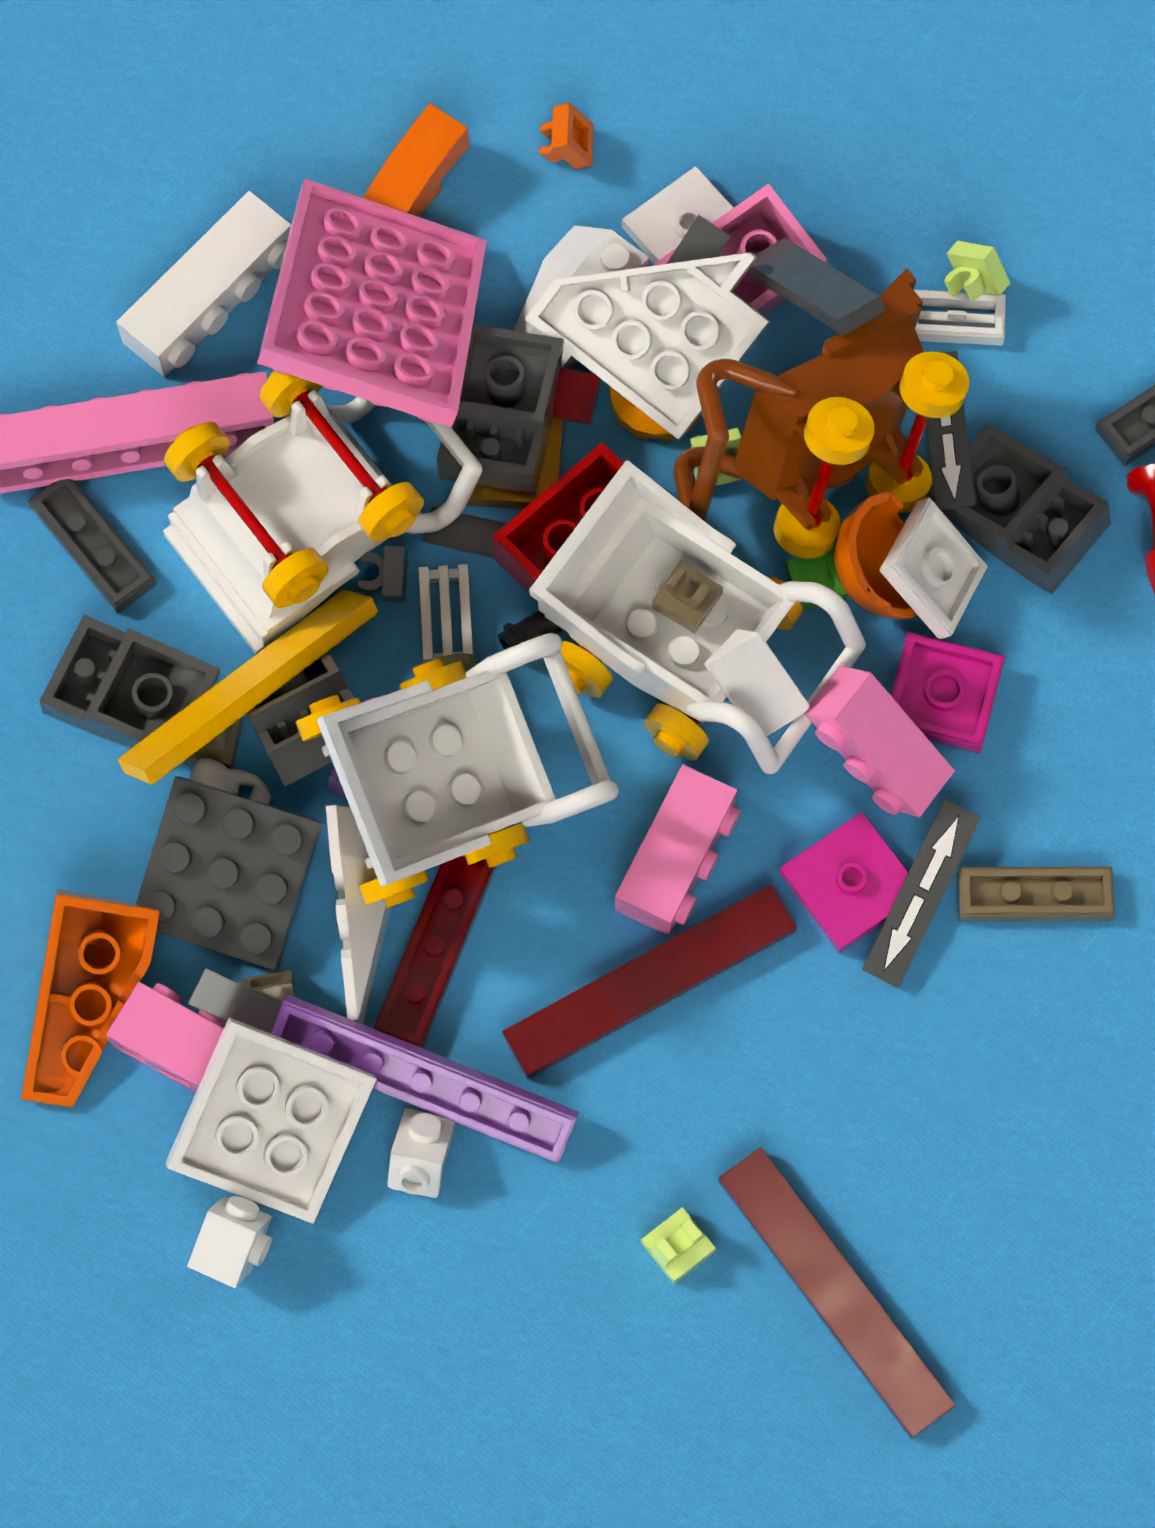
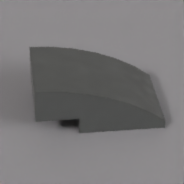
M473 324L459 409L452 429L482 465V473L476 485L536 495L556 398L563 354V338ZM441 442L436 459L439 477L443 480L456 482L462 467Z
M987 424L969 445L975 506L942 510V512L963 532L1000 561L1037 586L1053 594L1111 524L1109 504L1107 501L1068 480L1066 468ZM932 488L927 495L935 503L934 488Z
M83 615L39 702L42 712L48 716L111 741L134 747L210 690L218 678L220 668L128 628L125 633L87 615Z
M328 652L246 713L284 786L332 762L331 756L325 757L321 747L326 745L323 736L303 742L295 722L312 714L309 705L337 694L341 703L355 698Z

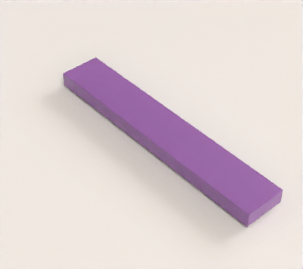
M288 994L283 1000L271 1033L373 1074L377 1079L373 1089L558 1164L579 1114V1111Z

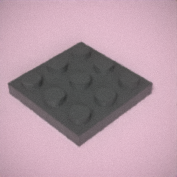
M175 776L136 904L160 910L156 931L158 933L259 966L277 970L282 960L324 822L184 777Z

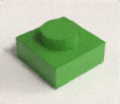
M834 549L819 558L804 559L798 557L786 560L785 571L788 581L819 583L836 592L845 601L847 598V593L841 587L834 562ZM800 602L803 611L819 608V606L813 603Z

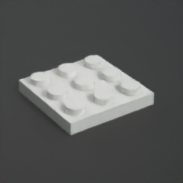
M228 1018L165 1164L170 1170L314 1224L377 1079L369 1072Z

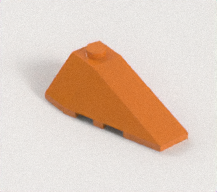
M57 889L21 1100L73 1108L109 1040L106 1036L107 1032L151 963L160 910L109 897Z

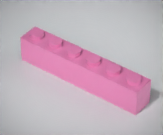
M266 371L252 374L241 373L234 377L205 382L193 381L185 385L157 390L145 389L137 393L109 398L98 397L85 402L61 406H45L41 409L14 414H0V494L49 486L63 479L80 481L166 466L164 456L175 438L185 429L204 422L217 423L228 437L230 446L225 456H228L249 437L276 423L275 417L259 398L260 391L268 380Z

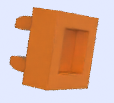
M569 102L554 106L552 121L545 122L540 126V132L548 139H552L550 145L539 148V154L549 162H558L564 159L576 170L592 166L594 123Z

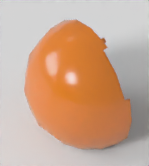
M882 492L865 499L844 519L839 531L833 558L841 587L851 600L865 610L884 618L896 620L909 619L917 614L879 571L905 524L899 517V510L904 505L896 498L895 494Z

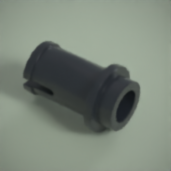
M537 610L514 625L510 622L505 624L503 627L504 631L498 634V639L505 650L544 634L560 633L564 629L545 618V614Z

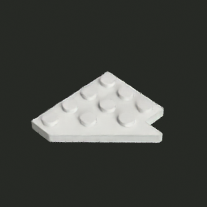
M753 253L554 279L525 318L546 336L563 338V349L678 440L682 439L702 412L696 387L697 377L701 369L709 362L717 359H733L740 362L771 322L732 291L757 259V256ZM727 379L717 382L718 390Z

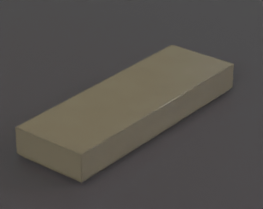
M959 867L957 871L959 921H1112L1115 917L1112 867Z

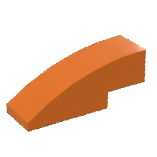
M429 103L392 151L363 198L419 217L442 190L441 180L469 148L468 128Z

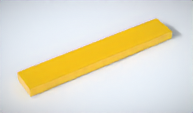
M342 589L120 756L117 760L123 772L151 785L156 783L378 613L372 597Z

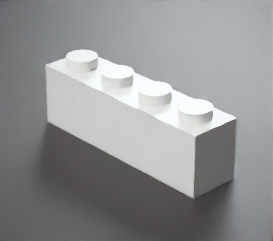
M248 191L116 321L123 344L164 378L175 367L181 368L193 356L195 347L208 334L214 335L226 323L228 314L241 301H249L259 290L261 281L274 268L276 270L281 268L291 224Z

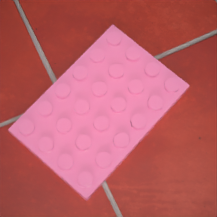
M304 178L257 364L272 368L281 374H290L320 384L329 390L341 391L368 400L377 406H387L417 416L423 421L435 422L452 428L459 409L487 240Z

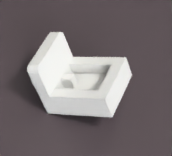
M405 1107L390 1153L387 1186L412 1195L437 1198L441 1189L443 1168L453 1139L456 1122L437 1114Z

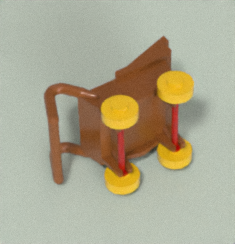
M907 268L880 294L886 310L883 314L845 336L838 334L825 340L822 347L823 354L778 376L733 359H717L709 362L701 369L697 377L696 387L708 438L705 447L690 448L684 451L675 462L673 470L679 500L683 505L703 521H706L719 472L737 479L746 480L771 500L778 499L782 503L774 522V535L779 545L793 556L814 559L824 556L832 550L841 528V519L838 511L824 498L826 489L841 487L850 483L870 463L871 465L865 480L869 497L882 492L895 494L896 498L904 505L899 510V513L911 512L917 501L927 498L932 484V474L927 463L916 454L929 417L944 418L956 413L963 405L970 382L966 369L954 357L942 352H924L915 330L923 301L913 290L916 279ZM722 379L731 380L755 389L736 457L725 453L729 432L717 382ZM907 407H909L917 415L906 440L900 430V426ZM696 467H699L698 475L695 481L693 470Z

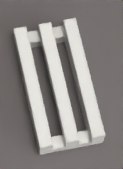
M914 290L923 301L922 307L995 310V315L972 314L957 310H948V312L921 311L915 327L920 341L1003 346L1005 339L1006 295L995 296L983 293L978 299L970 300L966 292H959L954 297L947 291Z
M459 564L458 568L448 569V565L438 566V570H429L428 566L418 567L423 662L426 663L446 655L458 653L473 655L468 564ZM459 581L463 652H453L449 582ZM439 582L443 653H433L430 583Z

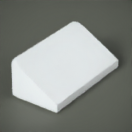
M737 629L704 663L732 705L741 708L757 720L767 736L803 715L810 708V705L764 638L757 632Z

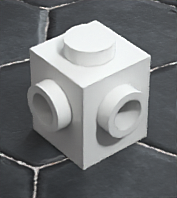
M224 1195L208 1210L187 1267L236 1288L252 1272L254 1265L259 1267L263 1263L272 1243V1237L266 1235L273 1216L260 1211L259 1206L247 1198Z

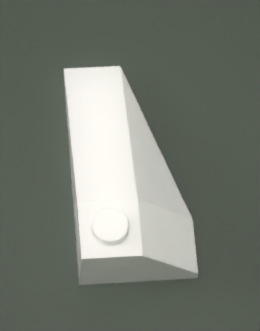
M574 225L544 258L513 331L546 336L525 318L554 279L649 266V257L613 230ZM563 349L561 368L571 370L579 361Z
M331 805L326 806L331 869L332 874H334L335 888L339 895V899H336L335 907L340 940H343L341 963L347 1018L364 1024L392 907L386 908L383 899L368 905L365 904L359 885L377 879L374 868L368 869L364 860L369 858L351 808Z

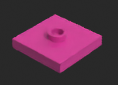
M907 632L891 696L929 741L980 754L1005 656Z
M862 812L779 869L781 877L838 953H841L885 922L908 875L907 870Z

